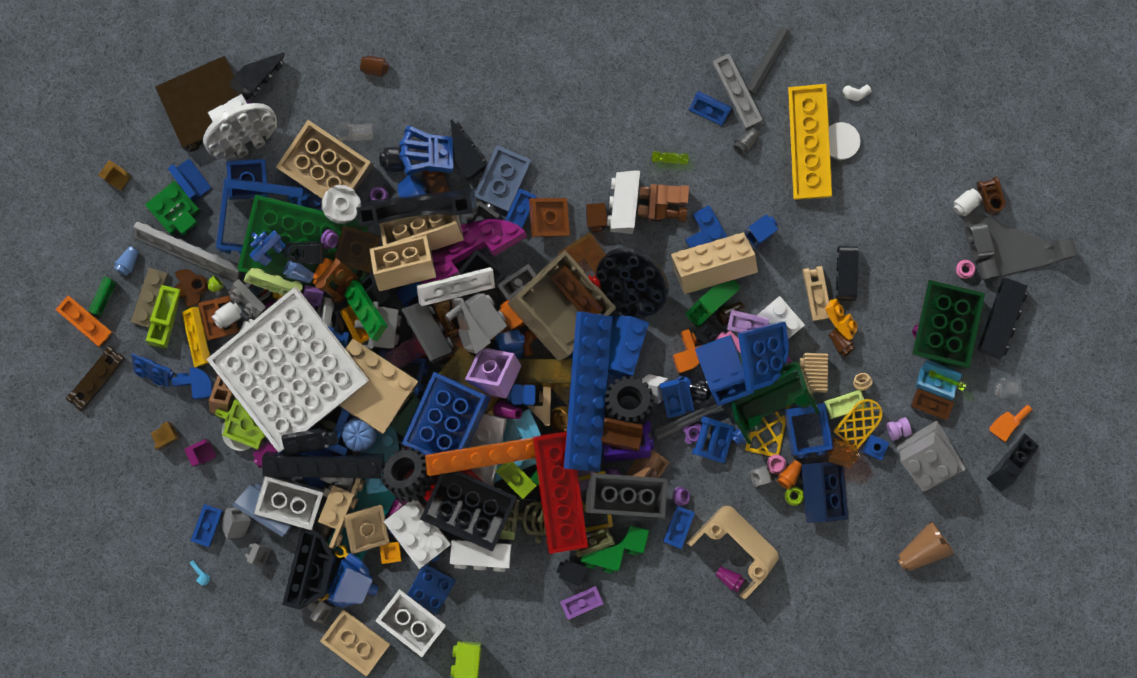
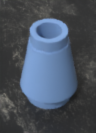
M129 246L114 263V270L124 276L132 273L139 251Z
M290 260L286 263L283 274L287 278L310 283L314 276V273L303 265L293 263Z

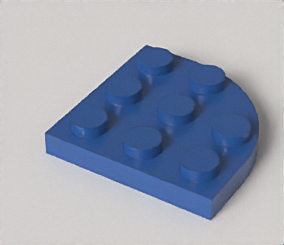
M786 321L738 333L746 391L769 386L781 376L780 371L783 364L787 363L789 354Z

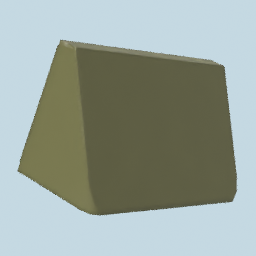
M609 528L587 534L588 547L576 549L575 551L577 557H581L615 545Z

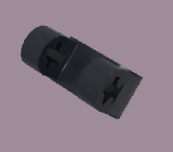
M303 241L284 244L285 248L282 250V254L293 263H324V243ZM295 250L298 251V255L297 253H293L291 256V252H294Z

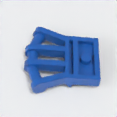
M407 126L404 130L405 135L399 142L401 149L399 158L405 166L404 171L406 175L411 176L416 172L425 170L452 173V137L427 134L412 126ZM416 137L425 142L411 140V138ZM409 149L427 150V153L409 151ZM410 160H418V161H426V162H425V163H420V164L412 165V163H411Z

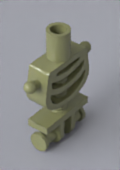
M515 500L513 509L510 512L512 517L507 518L503 530L508 531L507 522L510 521V532H515L517 521H521L524 533L536 535L535 542L540 543V535L546 534L541 501L540 503H528L523 513H518L519 500ZM535 506L531 514H527L529 508ZM541 508L539 515H536L538 509ZM526 522H530L531 531L527 528Z

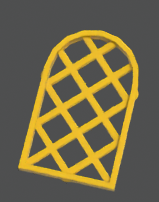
M871 399L859 401L833 432L857 451L882 419L880 405ZM864 402H870V407L864 408ZM873 409H879V416H874ZM871 410V417H864V411ZM861 411L862 418H855V412ZM871 419L872 426H865V420ZM862 420V427L856 428L855 421ZM853 421V428L847 429L846 422ZM844 424V429L839 430V428ZM856 430H863V436L857 437ZM847 431H853L854 437L847 438ZM839 432H844V437H842L839 434ZM857 439H862L857 445ZM849 440H854V445H855V446H853V445H852L850 442H848V441H849Z

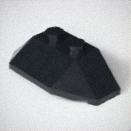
M301 528L282 605L301 610L326 596L336 556L320 532Z

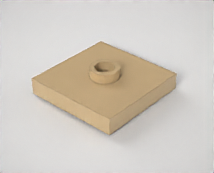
M382 505L344 515L351 553H358L390 543L387 526L383 522L385 521V515Z

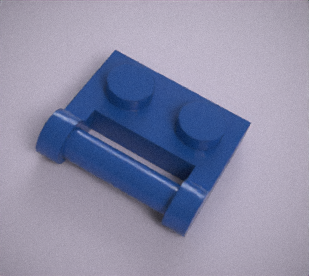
M702 416L701 430L692 454L725 464L733 435L732 431L734 432L735 426ZM711 425L713 430L707 451H703L709 426Z

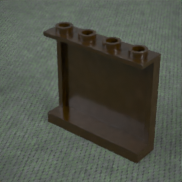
M225 56L155 86L178 140L185 151H196L200 148L199 145L203 144L204 134L213 122L208 112L240 95L230 87L234 74Z

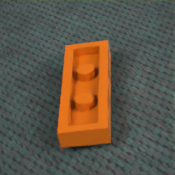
M69 295L55 309L98 347H101L113 334L110 329Z

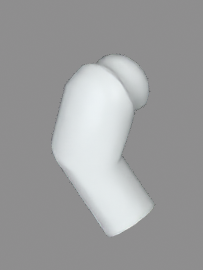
M868 85L861 89L851 86L843 88L845 97L853 101H860L872 92Z

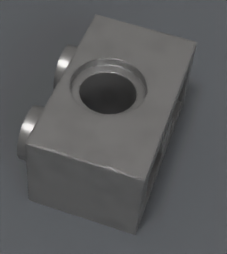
M527 264L499 283L494 290L504 303L511 300L536 274L530 265Z

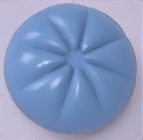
M357 417L350 419L342 431L344 444L354 452L369 450L374 445L377 437L376 430Z

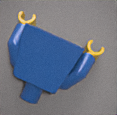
M340 545L339 547L344 550V554L335 551V555L339 558L344 557L345 560H341L326 596L320 598L319 601L327 599L329 603L344 608L355 603H363L366 594L375 596L378 591V585L372 583L369 569L363 561L354 554L348 553L345 545Z

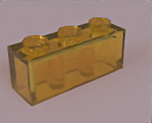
M518 359L521 364L518 382L524 384V386L542 384V387L552 388L554 384H561L563 388H570L573 359H562L560 361L557 359Z

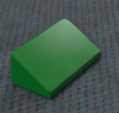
M103 277L90 305L89 312L98 316L102 315L115 288L116 281Z

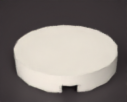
M844 122L834 123L829 127L830 157L837 160H845L854 156L861 142L856 128Z
M336 185L325 192L322 199V210L329 220L345 224L351 222L357 216L356 207L361 201L352 188L346 185Z

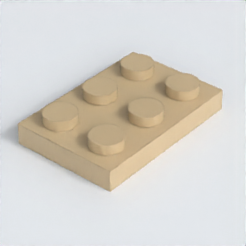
M343 609L320 640L322 644L366 677L391 645L345 609Z

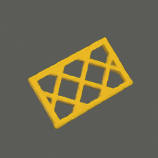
M776 411L775 414L778 419L770 424L763 417L762 420L766 426L759 431L750 432L751 440L756 436L762 446L754 449L750 448L751 444L748 445L747 443L745 451L766 456L780 455L786 428L785 416H780ZM780 421L782 424L781 433L776 436L771 426ZM768 428L774 438L764 444L758 434ZM774 441L778 444L776 454L769 452L766 447Z

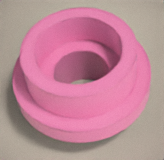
M962 260L956 266V273L962 279H969L975 273V265L969 260ZM963 266H966L968 268L967 273H964L962 271Z

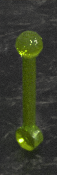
M934 370L928 373L930 377H936L956 385L960 390H965L967 387L966 383H959L936 374Z

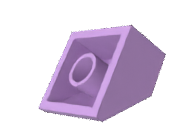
M483 348L477 353L465 380L488 395L507 398L520 371L521 364L514 353Z

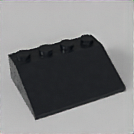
M460 471L440 474L420 520L493 552L517 497Z

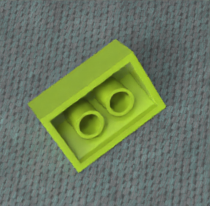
M458 641L457 645L453 646L452 657H456L455 665L451 666V677H479L482 643Z

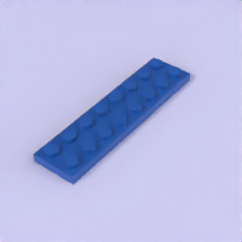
M582 311L576 312L564 469L600 472L601 438L604 427L612 325L611 316Z

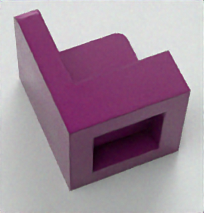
M204 439L184 449L192 467H197L216 458L209 439Z

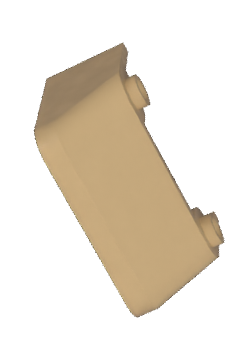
M731 506L721 507L686 543L688 546H692L704 533L712 539H720L728 533L755 560L748 568V574L753 581L739 594L742 599H746L768 576L779 558L778 552Z

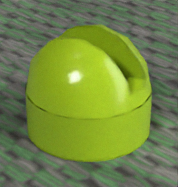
M215 275L207 282V286L212 292H218L224 287V284Z

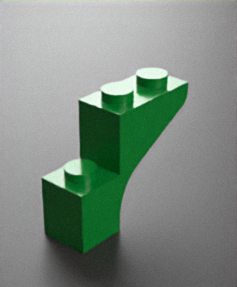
M629 525L625 538L619 544L582 556L581 562H584L583 566L595 569V566L603 567L602 571L614 574V570L619 571L624 548L628 549L627 553L638 556L639 552L644 553L649 530Z

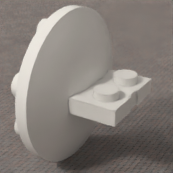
M241 94L228 101V103L208 112L213 122L204 134L203 144L207 152L217 159L236 157L235 152L239 158H243L249 154L245 146L247 142L252 141L256 149L265 145L263 136H266L267 140L277 127L276 115L267 105L260 103L247 104Z

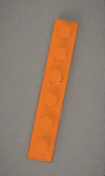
M532 438L425 455L426 470L429 476L535 458Z

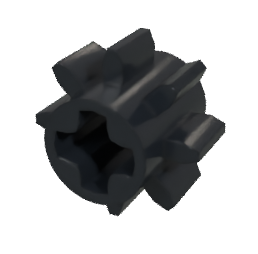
M696 379V382L692 381L689 386L691 396H693L692 401L704 402L712 394L705 379Z

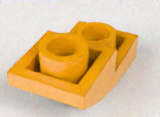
M838 299L830 300L825 308L830 320L848 340L853 339L858 329L856 321L853 320L851 314L844 315V309L839 304Z

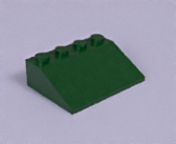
M928 280L912 355L958 369L970 368L985 293Z

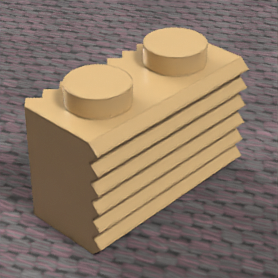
M804 353L802 358H799V364L813 393H827L828 354Z

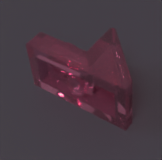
M415 337L402 342L400 346L383 354L386 361L400 369L426 355V352L418 338Z

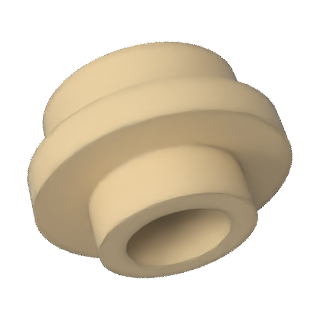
M866 373L857 374L853 381L854 388L861 391L869 389L873 384L872 378Z

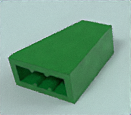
M735 279L715 285L685 313L686 317L698 328L736 294L741 287Z

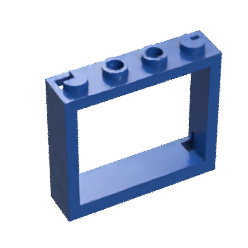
M224 178L216 249L229 254L231 251H239L241 255L243 244L223 242L229 188L294 196L293 204L300 206L303 189Z

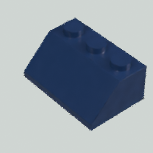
M843 462L802 464L806 522L848 520Z

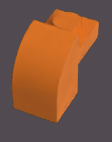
M689 329L680 333L686 351L672 356L678 374L690 371L700 363L695 351L697 347L694 345L697 344L694 333H690Z

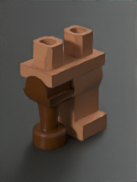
M651 184L650 187L639 188V199H647L648 206L638 205L637 216L647 218V221L661 222L665 218H678L679 222L686 223L687 208L680 207L679 211L668 209V205L686 206L688 203L689 186Z

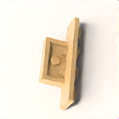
M356 478L351 492L332 485L318 520L319 523L336 529L329 545L331 549L340 546L343 535L341 533L343 528H346L344 515L349 514L351 509H355L358 502L356 498L357 493L362 491L365 485L364 478Z

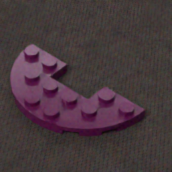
M488 219L462 224L461 229L464 240L432 250L436 278L424 280L421 283L426 284L458 276L460 273L455 264L471 256L476 249L479 251L487 247L496 256L525 239L527 235L521 227L505 220Z

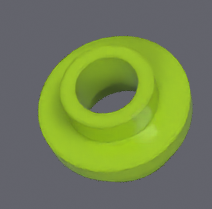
M791 487L790 490L787 489L784 497L789 505L797 506L804 500L803 491L799 487ZM793 492L798 495L796 500L791 498Z

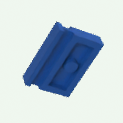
M687 377L680 381L676 379L660 383L667 418L683 415L688 411L694 412Z

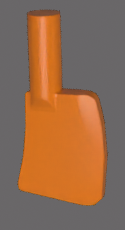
M1026 405L1015 417L1010 412H1006L995 420L989 427V431L1005 442L1013 430L1033 409Z

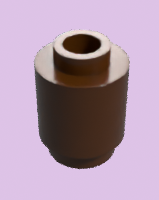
M369 55L367 57L362 56L361 72L383 77L384 73H388L389 63L386 62V58Z

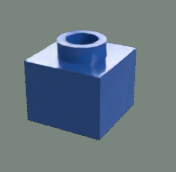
M869 435L862 453L880 461L884 457L889 442ZM875 444L880 446L879 451L874 450Z

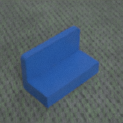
M187 159L178 167L173 164L167 168L193 202L211 189V186L190 159Z

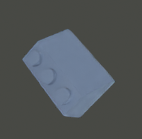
M249 484L234 502L233 506L280 536L289 535L295 525L254 514L262 484Z

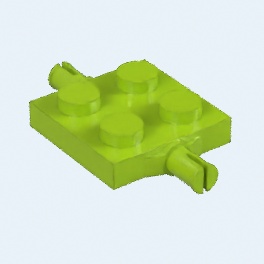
M237 398L234 400L229 412L219 408L216 410L215 416L225 419V428L222 436L255 449L261 447L265 434Z

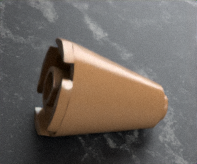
M932 521L899 554L900 559L898 562L904 570L912 571L950 557L954 554V551Z

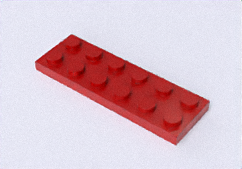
M567 431L532 437L549 554L588 547L578 471L564 469Z

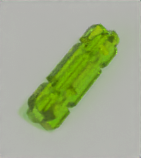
M653 151L651 160L652 162L659 163V161H662V163L672 164L680 162V164L686 165L688 164L689 155L686 153L678 155V153L673 152L660 153L659 151Z

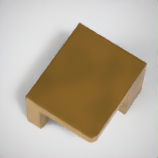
M108 160L98 174L99 177L120 191L123 190L132 177L131 174Z
M167 421L161 424V428L151 433L156 443L154 446L156 450H161L180 439L171 422Z

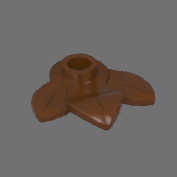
M188 269L176 271L175 275L180 282L174 288L181 290L180 298H185L187 307L196 305L200 301L201 294L208 289V280L204 276L195 275L193 271ZM198 281L202 282L201 288L196 287Z

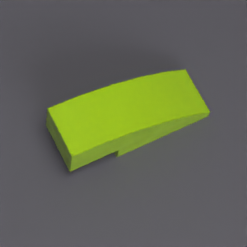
M161 285L150 318L151 325L145 340L148 345L167 349L177 313L180 289Z

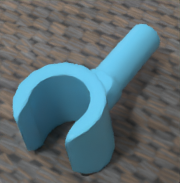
M192 560L190 565L200 575L196 581L200 585L206 586L210 581V576L203 572Z

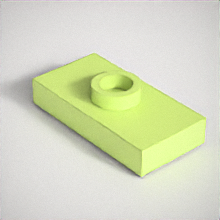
M857 390L824 401L829 420L848 414L853 406L859 401L864 400L861 390Z

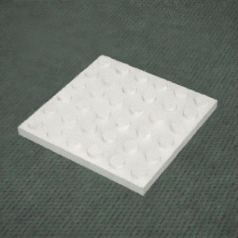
M297 287L291 289L207 359L278 452L284 450L281 439L282 435L309 430L369 382V379Z

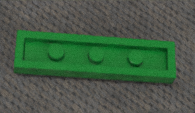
M353 280L347 287L344 296L371 340L378 342L388 326L361 283Z

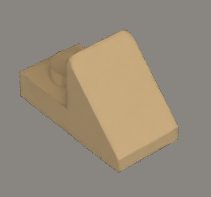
M543 387V391H539V403H543V406L527 407L546 426H550L551 387Z

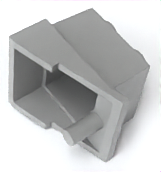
M475 293L465 301L463 298L450 299L453 309L445 316L449 321L455 317L457 318L460 327L458 333L462 345L467 352L478 353L490 344V340L507 326L504 322L506 318L493 307L495 303L489 295Z
M373 302L388 327L378 342L371 340L369 337V340L361 344L370 350L380 351L381 349L393 352V348L398 346L399 334L395 333L396 328H400L401 315H398L397 309L380 307L378 302ZM355 320L354 328L364 329L361 322Z
M937 421L897 444V452L900 455L901 463L922 491H927L966 469Z

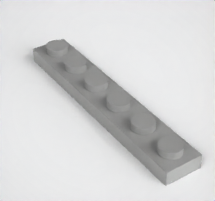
M136 222L133 226L134 238L234 282L241 278V271H237L238 264L235 262H229L222 259L219 255L211 254L200 247L186 243L182 239L169 236L166 232L153 229L148 224Z

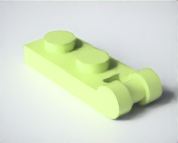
M251 268L244 279V282L281 295L287 294L294 287H297L300 291L303 287L299 281L289 282L281 276L267 274L258 268Z

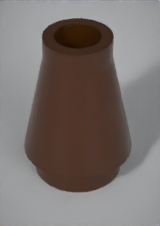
M837 328L828 334L839 355L841 354L845 357L855 349L854 342L848 340Z

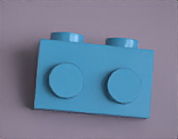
M926 360L920 368L915 387L952 401L962 373L939 365L936 362Z

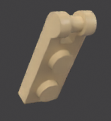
M822 266L811 270L809 268L802 269L812 321L830 319L825 310L829 299ZM817 276L818 281L812 282L811 277Z

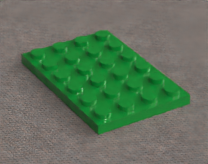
M255 194L237 271L248 273L251 268H258L267 274L281 276L289 282L298 281L287 278L283 274L284 267L289 260L283 256L282 251L277 253L271 247L266 253L272 260L266 266L258 261L255 262L249 254L255 249L250 245L255 240L252 236L253 233L259 236L264 231L269 236L275 230L281 236L280 239L284 244L303 241L321 242V236L326 230H333L339 238L343 225L366 232L369 225L360 226L357 219H353L345 224L335 223L329 220L323 211ZM336 247L324 248V258L333 261ZM295 250L294 252H291V256H292L293 253H297V255H298V251H297V250ZM300 263L313 273H315L318 264ZM348 267L352 272H354L357 275V269ZM312 279L310 283L299 281L301 282L302 286L309 285L316 287L315 284H313L314 279ZM332 280L329 283V286L334 290L339 286Z

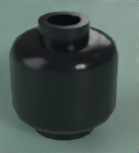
M386 147L383 152H380V167H383L386 172H400L404 169V164L399 158L400 147Z

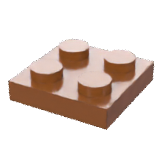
M567 198L529 199L532 237L570 236Z

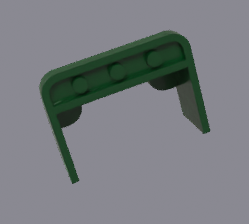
M790 362L784 365L780 371L781 376L771 385L754 390L753 394L731 401L735 422L748 445L752 444L750 432H755L760 428L763 417L793 403H796L801 408H808L812 405L816 414L820 413L814 393L799 362Z

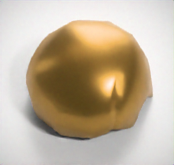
M559 406L551 411L550 426L554 432L567 431L569 407Z

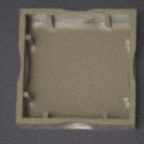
M566 250L556 256L507 303L558 361L566 358L573 352L576 312H579V310L550 279L555 273L566 265L604 308L599 315L608 316L616 308L599 287L589 280L584 270Z

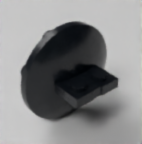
M617 248L608 252L600 260L596 269V278L600 281L601 291L612 303L616 300L622 303L619 310L616 309L622 315L632 317L651 316L658 312L665 304L669 293L668 280L661 266L652 257L636 249Z

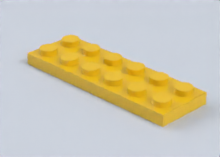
M827 85L788 87L794 200L832 197Z

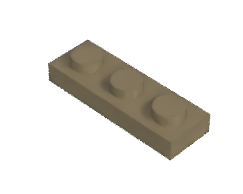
M152 268L148 269L131 319L132 323L150 328V318L161 285L165 286L168 273Z

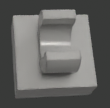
M256 543L250 544L251 552L250 554H245L247 562L264 567L272 549Z
M319 601L318 604L313 602L307 607L312 611L309 618L324 624L334 607L322 601Z

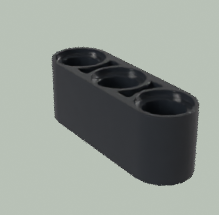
M838 246L837 253H839V258H837L836 271H838V276H836L838 295H836V299L856 301L859 249L858 246Z

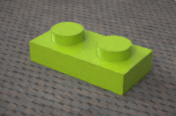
M514 462L504 463L495 471L522 499L537 486Z

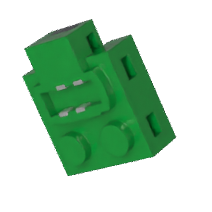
M175 180L145 204L170 235H174L179 230L181 234L186 236L199 225L194 217L201 210Z

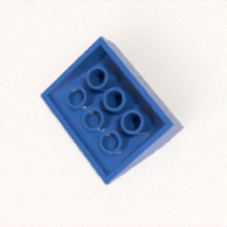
M433 372L402 444L415 450L417 449L424 455L469 448L491 396Z

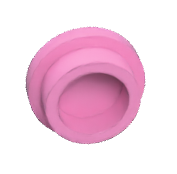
M780 455L771 456L767 461L769 471L773 474H780L786 468L785 459Z

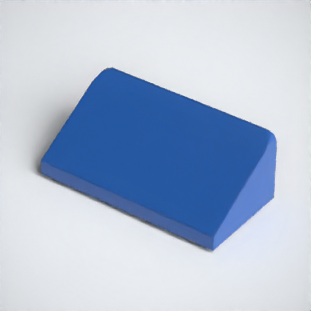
M697 91L689 111L723 126L732 107Z

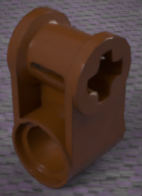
M993 177L992 180L985 182L978 181L977 189L982 197L985 211L990 215L998 214L1006 204L998 177ZM991 201L998 204V209L992 207Z

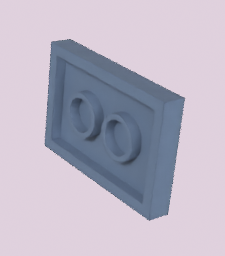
M496 145L475 192V198L509 212L531 164V160Z

